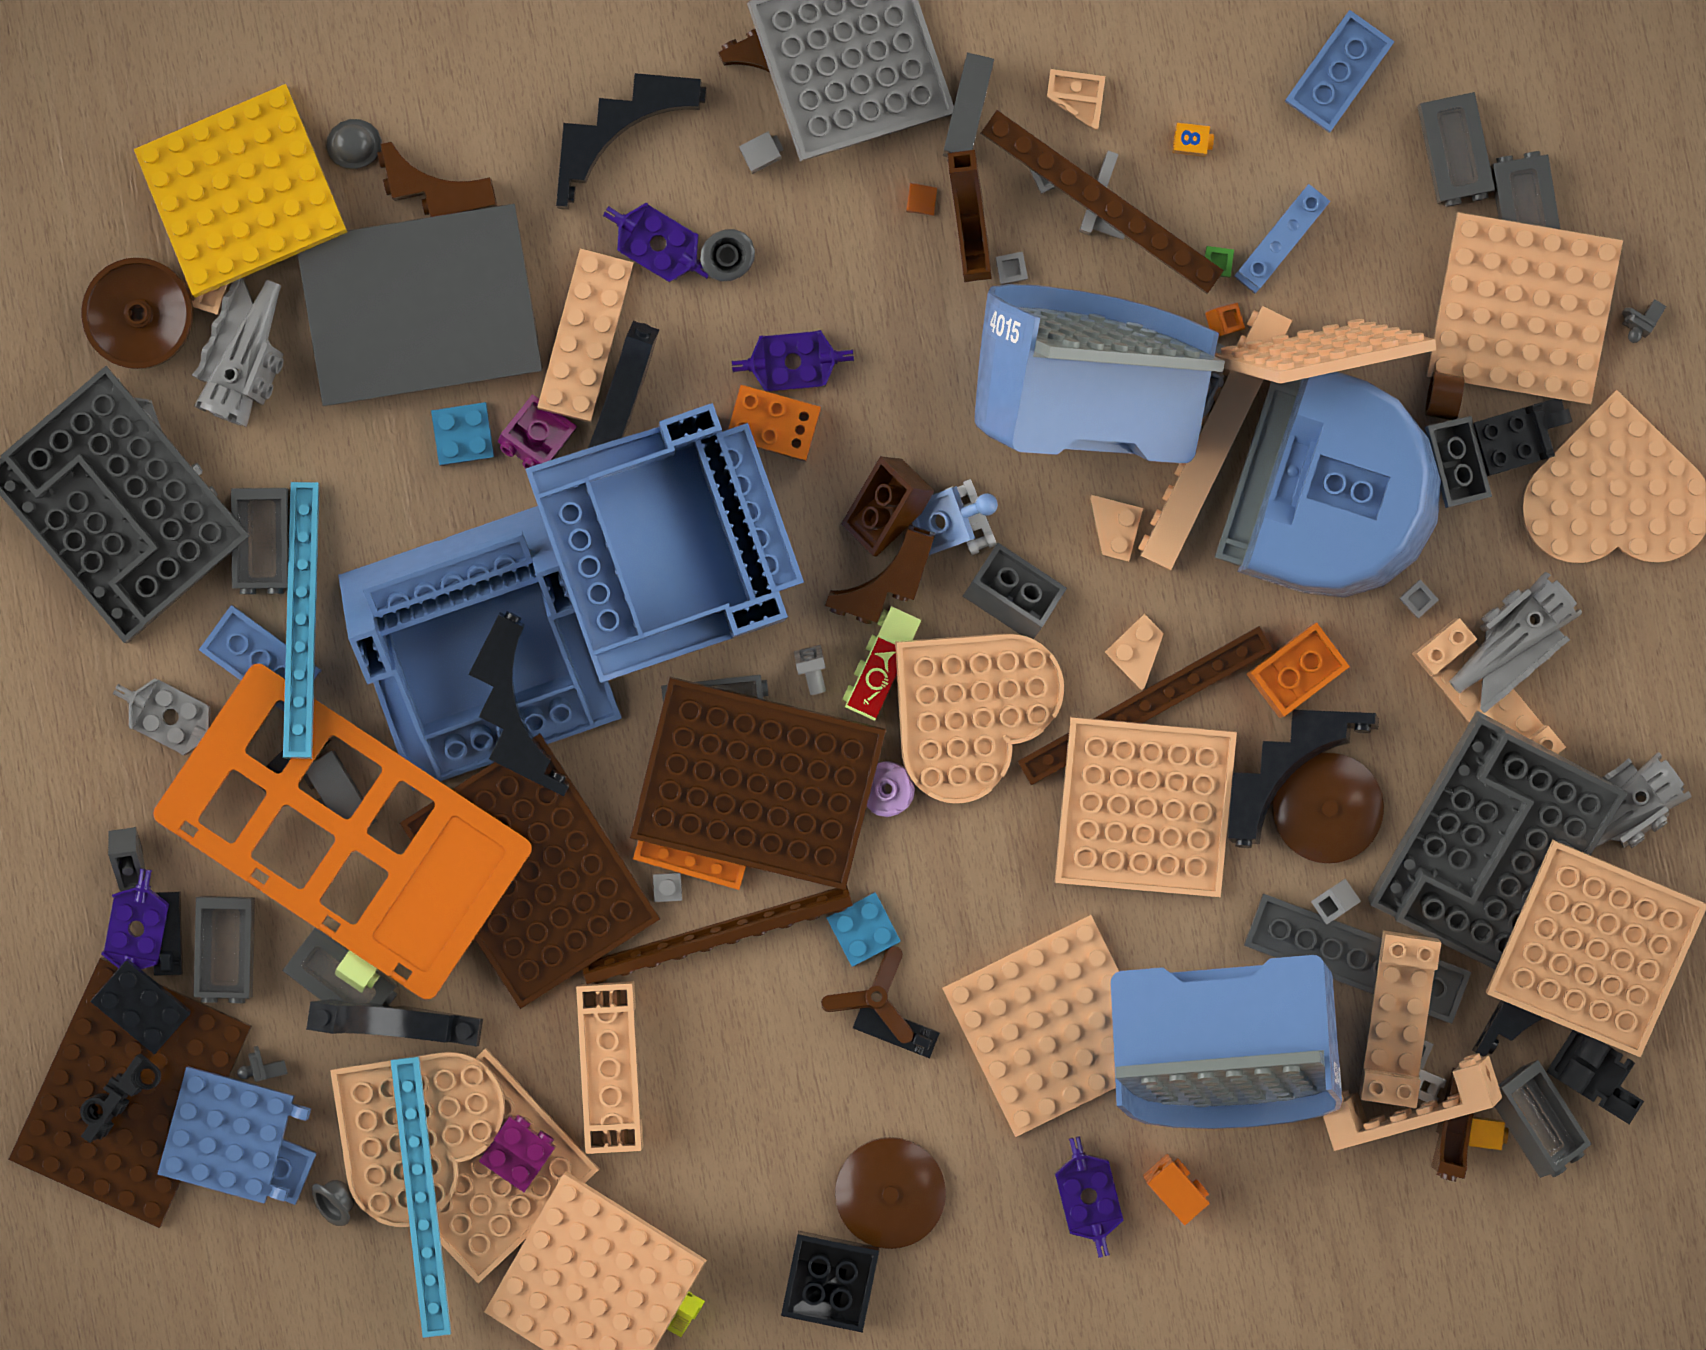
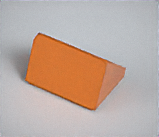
M910 183L906 212L934 216L937 188Z
M1238 302L1218 307L1205 313L1209 328L1218 332V337L1245 329Z

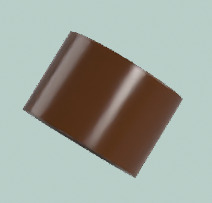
M1433 372L1427 393L1425 415L1456 420L1462 403L1464 377Z

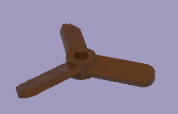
M892 946L886 950L873 984L868 990L827 995L821 1001L822 1009L826 1012H836L869 1007L878 1013L901 1043L912 1041L914 1038L913 1030L890 1002L887 994L901 962L902 950L897 946ZM878 993L881 996V1001L874 1002L871 995Z

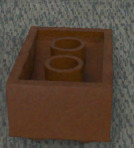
M880 456L841 524L872 556L877 557L923 512L934 490L903 459Z

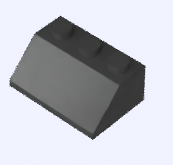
M1472 416L1426 426V434L1430 440L1441 479L1440 489L1445 508L1492 497Z
M997 543L963 594V597L1017 633L1034 639L1067 588L1000 543Z

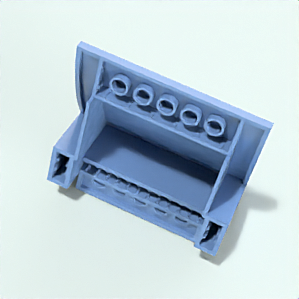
M713 403L659 421V427L597 445L525 469L600 683L784 622L788 618L779 591L804 583L749 424L746 423L722 432Z
M538 506L338 575L348 639L366 683H373L398 754L438 781H443L494 763L489 757L503 729L479 717L493 687L470 676L469 672L499 612L503 614L506 611L512 612L521 617L520 622L525 624L515 651L513 682L519 710L533 737L541 733L547 744L621 719L609 680L600 683Z

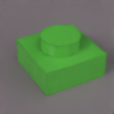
M1206 246L1205 257L1224 270L1220 277L1230 278L1234 249Z

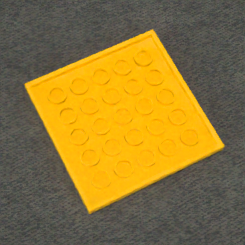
M286 84L134 149L194 298L348 232Z

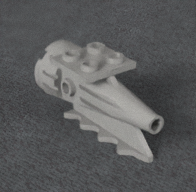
M240 278L233 281L230 290L222 299L220 315L212 324L209 342L202 349L199 367L192 374V376L200 381L207 382L195 403L196 408L204 412L208 410L218 418L246 427L253 400L264 405L265 400L270 398L273 391L272 382L275 375L281 371L284 362L282 358L284 354L271 346L268 339L281 285L266 280L253 303L244 279Z
M1547 572L1543 573L1530 589L1512 591L1502 600L1505 604L1502 608H1493L1481 618L1484 623L1479 628L1481 631H1486L1485 641L1449 681L1458 693H1461L1482 679L1480 709L1483 713L1487 712L1559 648L1570 641L1559 629L1578 618L1582 611L1581 609L1575 610L1573 608L1577 605L1576 601L1557 580L1551 583L1548 580L1551 575ZM1530 616L1534 618V624L1530 622Z
M1659 752L1638 771L1628 758L1619 767L1602 777L1625 790L1627 795L1596 847L1609 840L1620 841L1623 848L1628 845L1631 848L1635 847L1645 839L1644 834L1652 829L1656 832L1668 823L1669 809L1692 797L1689 791L1685 794L1682 792L1684 790L1682 787L1684 783L1667 760L1659 761L1662 759V755ZM1638 796H1644L1646 800L1644 802H1638L1636 798Z

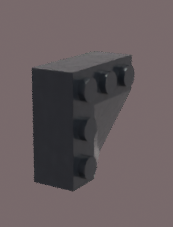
M798 1230L781 1316L863 1333L879 1247Z

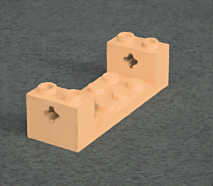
M1456 618L1414 651L1412 655L1467 722L1470 723L1476 711L1483 713L1480 709L1482 679L1461 693H1458L1449 681L1470 659L1479 646L1475 643L1477 638L1460 618ZM1514 689L1487 712L1483 713L1557 754L1566 748L1552 729L1541 723Z
M1383 930L1359 1091L1361 1100L1417 1108L1421 1083L1419 1072L1434 971L1438 969L1441 941L1438 938Z
M634 981L579 984L576 989L585 1153L641 1151L643 1148V1130L639 1108Z
M1480 1053L1464 1057V1060L1459 1062V1066L1453 1071L1459 1093L1447 1097L1448 1100L1438 1104L1437 1100H1432L1421 1104V1107L1414 1111L1411 1110V1107L1395 1111V1114L1389 1118H1385V1115L1382 1114L1368 1119L1369 1122H1367L1358 1092L1349 1094L1348 1090L1342 1091L1340 1109L1323 1116L1334 1151L1493 1108L1502 1099V1095L1489 1055L1481 1057Z

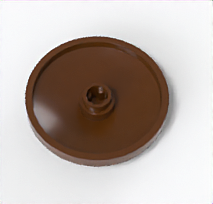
M126 258L106 266L90 282L82 301V325L90 344L103 358L125 368L146 369L168 361L184 346L193 324V303L185 283L169 267L147 258Z
M1321 753L1299 767L1286 780L1273 799L1272 812L1280 837L1296 854L1314 862L1339 863L1359 855L1373 842L1383 821L1384 802L1378 782L1363 764L1346 755Z
M884 1137L861 1145L849 1155L837 1177L835 1198L839 1215L853 1235L875 1247L896 1249L920 1241L933 1230L943 1213L946 1187L938 1163L927 1150L907 1139Z

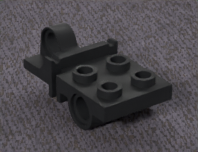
M1551 399L1473 423L1487 476L1555 456L1548 429L1573 422L1569 409H1564L1562 399Z
M1572 1030L1546 1071L1592 1102L1599 1096L1602 1098L1598 1104L1600 1107L1629 1125L1644 1103L1642 1099L1621 1087L1635 1062L1628 1058L1624 1064L1621 1063L1620 1060L1623 1054L1604 1042Z
M138 1054L123 1075L119 1073L116 1078L111 1077L108 1084L103 1088L110 1095L106 1093L97 1094L82 1104L80 1115L82 1120L88 1124V1127L81 1137L89 1143L96 1139L101 1140L102 1137L105 1138L114 1125L111 1122L112 1118L121 1114L130 1102L126 1099L127 1096L130 1095L132 1097L141 1092L142 1089L149 1090L159 1084L161 1080L159 1068L145 1056ZM143 1069H151L155 1073V1080L152 1084L142 1082L140 1074ZM95 1104H99L102 1107L103 1113H97L98 1107Z

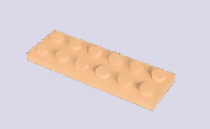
M584 249L579 250L537 406L538 409L592 422L634 262Z

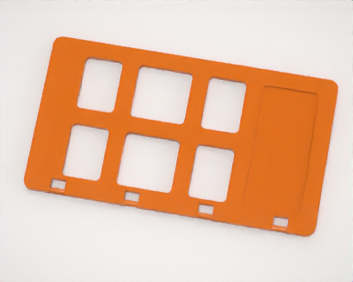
M263 664L252 665L155 807L153 812L155 820L419 997L426 1000L434 998L532 852L531 843L316 699H314L312 759L291 758L281 773L273 772L246 753V748L279 701L285 702V679ZM332 736L338 737L382 767L381 774L350 819L342 818L299 788L300 781ZM236 770L265 789L266 796L234 843H229L199 822V818L229 773ZM400 782H406L435 803L434 809L403 854L395 853L368 834V828ZM286 805L291 806L335 836L334 844L302 889L296 888L252 857V852L281 809ZM185 821L198 829L194 837L181 830ZM358 851L387 870L388 877L358 922L350 924L323 906L321 898L351 853ZM256 869L269 876L265 884L252 877ZM327 916L341 924L336 932L323 924ZM399 963L412 971L407 980L394 972Z

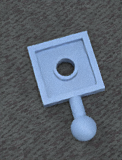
M957 486L932 495L923 512L912 524L913 526L936 533L929 553L931 555L975 539L968 517L979 513L985 516L992 515L997 510L998 502L992 494L985 493L977 498L976 503L964 507ZM938 514L945 519V527L943 529L936 525L935 519Z

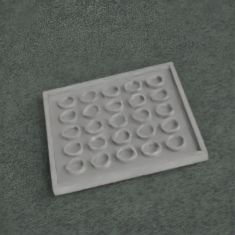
M751 0L747 3L800 162L952 115L954 105L918 0Z

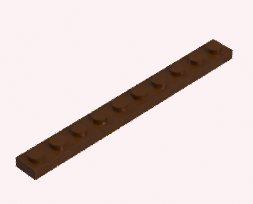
M996 110L980 133L1206 294L1209 293L1223 273V269L1000 111Z
M1258 626L1093 719L1144 723L1271 652L1273 649L1262 629ZM1069 732L1017 761L1030 785L1066 766Z
M846 886V890L834 888L601 957L583 968L586 984H599L605 982L610 977L617 975L626 976L632 974L637 969L644 967L653 968L671 959L680 960L687 957L688 954L698 951L707 952L715 946L725 943L735 944L742 938L752 935L762 936L769 930L789 928L796 922L803 920L812 921L830 912H842L847 907L853 906L848 886Z

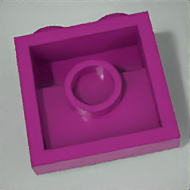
M533 394L503 430L498 439V443L501 444V451L509 457L514 455L523 460L522 465L525 469L555 459L560 449L577 428L575 424L562 415L538 409L539 398Z
M510 1115L479 1162L524 1193L556 1146L552 1143L554 1139L542 1130L539 1133L530 1128L531 1123L520 1115L516 1117Z

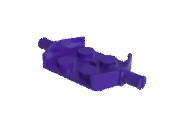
M644 203L626 215H622L608 206L606 211L609 213L604 212L603 217L617 224L618 252L669 283L689 271H695L706 279L709 278V275L701 270L703 269L702 264L697 259L699 239L697 233L692 232L654 209L648 203ZM656 236H661L666 240V247L662 251H654L651 248V240Z
M821 330L771 336L762 335L759 336L751 358H748V360L732 361V366L743 365L732 367L733 373L740 371L753 372L766 392L821 387L827 385L835 364H838V362L854 361V356L843 357L845 355H853V349L844 351L833 350ZM796 354L801 358V365L797 369L792 370L785 365V359L788 355Z
M140 868L136 887L112 894L114 899L105 948L101 955L117 968L127 958L140 969L158 964L169 903L151 890L149 882L152 870ZM133 921H140L143 924L144 932L141 936H135L131 933L130 925Z
M1077 1136L1075 1138L1078 1147L1076 1148L1074 1138H1070L1072 1158L1055 1172V1177L1069 1233L1092 1239L1096 1245L1098 1258L1103 1257L1101 1246L1103 1247L1104 1255H1110L1106 1236L1121 1224L1124 1219L1109 1160L1087 1155L1083 1151L1081 1137ZM1092 1188L1096 1191L1097 1197L1093 1203L1088 1204L1082 1201L1081 1193L1084 1189Z

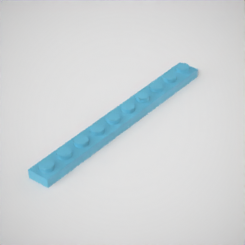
M291 482L283 758L312 759L320 488L318 482Z
M417 1056L392 1059L391 1069L422 1336L425 1338L450 1335L451 1325L420 1058Z

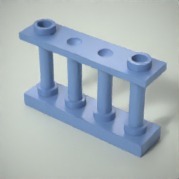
M1308 184L1234 275V278L1255 294L1330 203V200Z

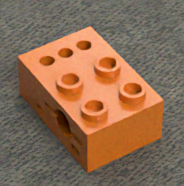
M740 385L728 430L748 423L758 449L807 462L821 407Z
M1316 622L1250 670L1246 675L1277 716L1281 718L1350 666Z
M1167 1153L1143 1177L1151 1189L1185 1226L1210 1204L1206 1198L1209 1193L1197 1179L1192 1181L1188 1177L1190 1172L1179 1158L1174 1161Z

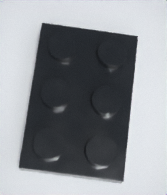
M128 958L90 1001L154 1055L191 1014L190 1009Z

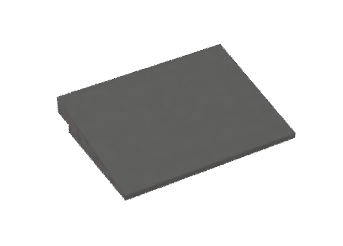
M515 203L347 230L348 232L298 254L323 406L538 372L543 369Z
M108 366L101 369L0 455V496L124 643H129L250 537Z
M1476 711L1368 897L1370 905L1395 917L1397 922L1428 937L1438 938L1442 944L1496 970L1552 840L1591 855L1626 797L1627 792L1485 714Z

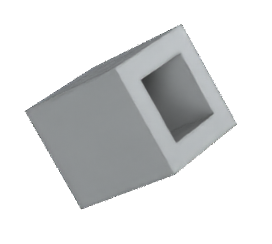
M769 131L739 146L752 174L781 160L779 152L784 150L777 135L771 137Z
M1345 878L1311 902L1325 923L1328 924L1361 901Z

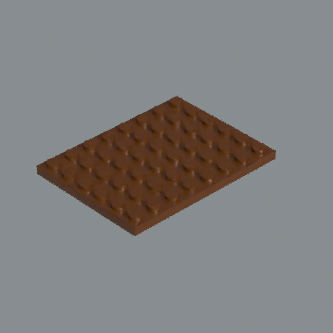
M669 677L630 838L846 890L886 729Z
M541 733L534 736V738L551 756V761L546 771L549 773L551 770L558 771L567 777L565 781L569 782V787L564 796L496 762L452 789L526 838L532 845L530 856L474 938L520 1009L660 920L659 915ZM434 801L400 822V825L411 841L434 809Z
M101 957L8 1160L160 1228L182 1182L158 1175V1170L186 1067L189 1066L229 1077L252 1025L161 985L190 1009L191 1014L154 1055L90 1002L118 969L110 961ZM142 1054L159 1068L161 1072L159 1084L149 1090L142 1089L141 1092L132 1097L128 1095L126 1099L130 1102L121 1114L112 1118L111 1122L114 1125L106 1137L89 1143L81 1137L88 1127V1124L82 1120L80 1115L82 1104L97 1094L106 1093L110 1095V1093L103 1089L108 1084L110 1078H116L119 1073L123 1075L135 1056ZM143 1069L140 1078L143 1083L152 1084L155 1080V1073L151 1069ZM95 1104L98 1107L97 1113H103L102 1107L99 1104Z

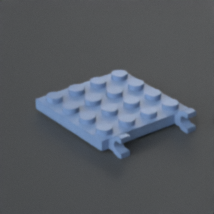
M188 1066L185 1070L158 1175L260 1203H266L267 1196L285 1201L288 1198L290 1188L271 1184L289 1115L306 1121L309 1119L312 1108L293 1104L295 1095Z

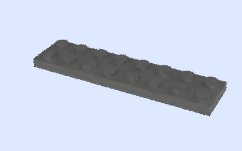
M1264 893L1262 894L1244 946L1276 958L1317 955L1332 972L1334 980L1374 994L1382 938L1335 920L1326 924L1317 913ZM1439 960L1438 969L1434 971L1428 1015L1451 1024L1453 1023L1471 975L1470 971Z

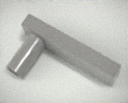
M1107 151L1097 181L1106 187L1118 154ZM1088 209L1086 210L1079 232L1090 235L1092 229L1124 240L1125 236Z
M821 645L794 651L798 675L805 673L810 695L825 692L826 688L821 669L826 667Z

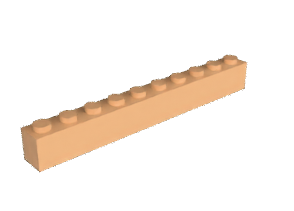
M1264 306L1260 308L1259 312L1253 310L1247 322V325L1251 326L1247 336L1241 335L1236 346L1238 349L1247 347V342L1258 340L1263 341V343L1272 342V337L1286 335L1292 320ZM1224 369L1223 375L1227 376L1222 388H1217L1213 396V401L1215 402L1211 410L1202 419L1201 426L1203 427L1199 434L1196 454L1189 463L1178 464L1174 473L1178 476L1174 486L1168 485L1162 497L1166 503L1162 511L1156 510L1150 522L1154 528L1150 536L1145 534L1138 547L1142 551L1140 557L1168 571L1172 570L1264 380L1262 378Z

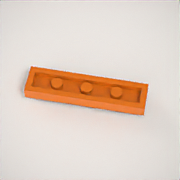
M639 840L633 857L637 861L740 890L746 866Z

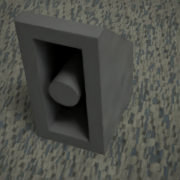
M132 827L108 831V856L119 890L121 892L134 888L138 884L140 868H145L142 845L137 829Z

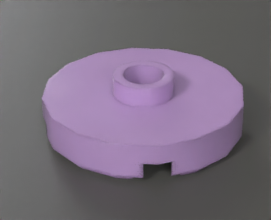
M890 761L877 764L867 807L871 812L879 816L889 817L898 815L909 807L914 799L915 785L905 767ZM886 784L892 786L890 794L885 791Z

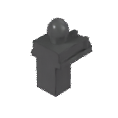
M1654 299L1644 315L1633 308H1624L1622 312L1625 318L1623 325L1631 329L1628 334L1629 341L1637 343L1641 340L1642 336L1646 338L1656 326L1667 306Z
M254 1046V1053L248 1054L250 1066H242L237 1071L239 1078L248 1079V1077L253 1076L255 1082L288 1074L285 1060L263 1065L258 1046Z

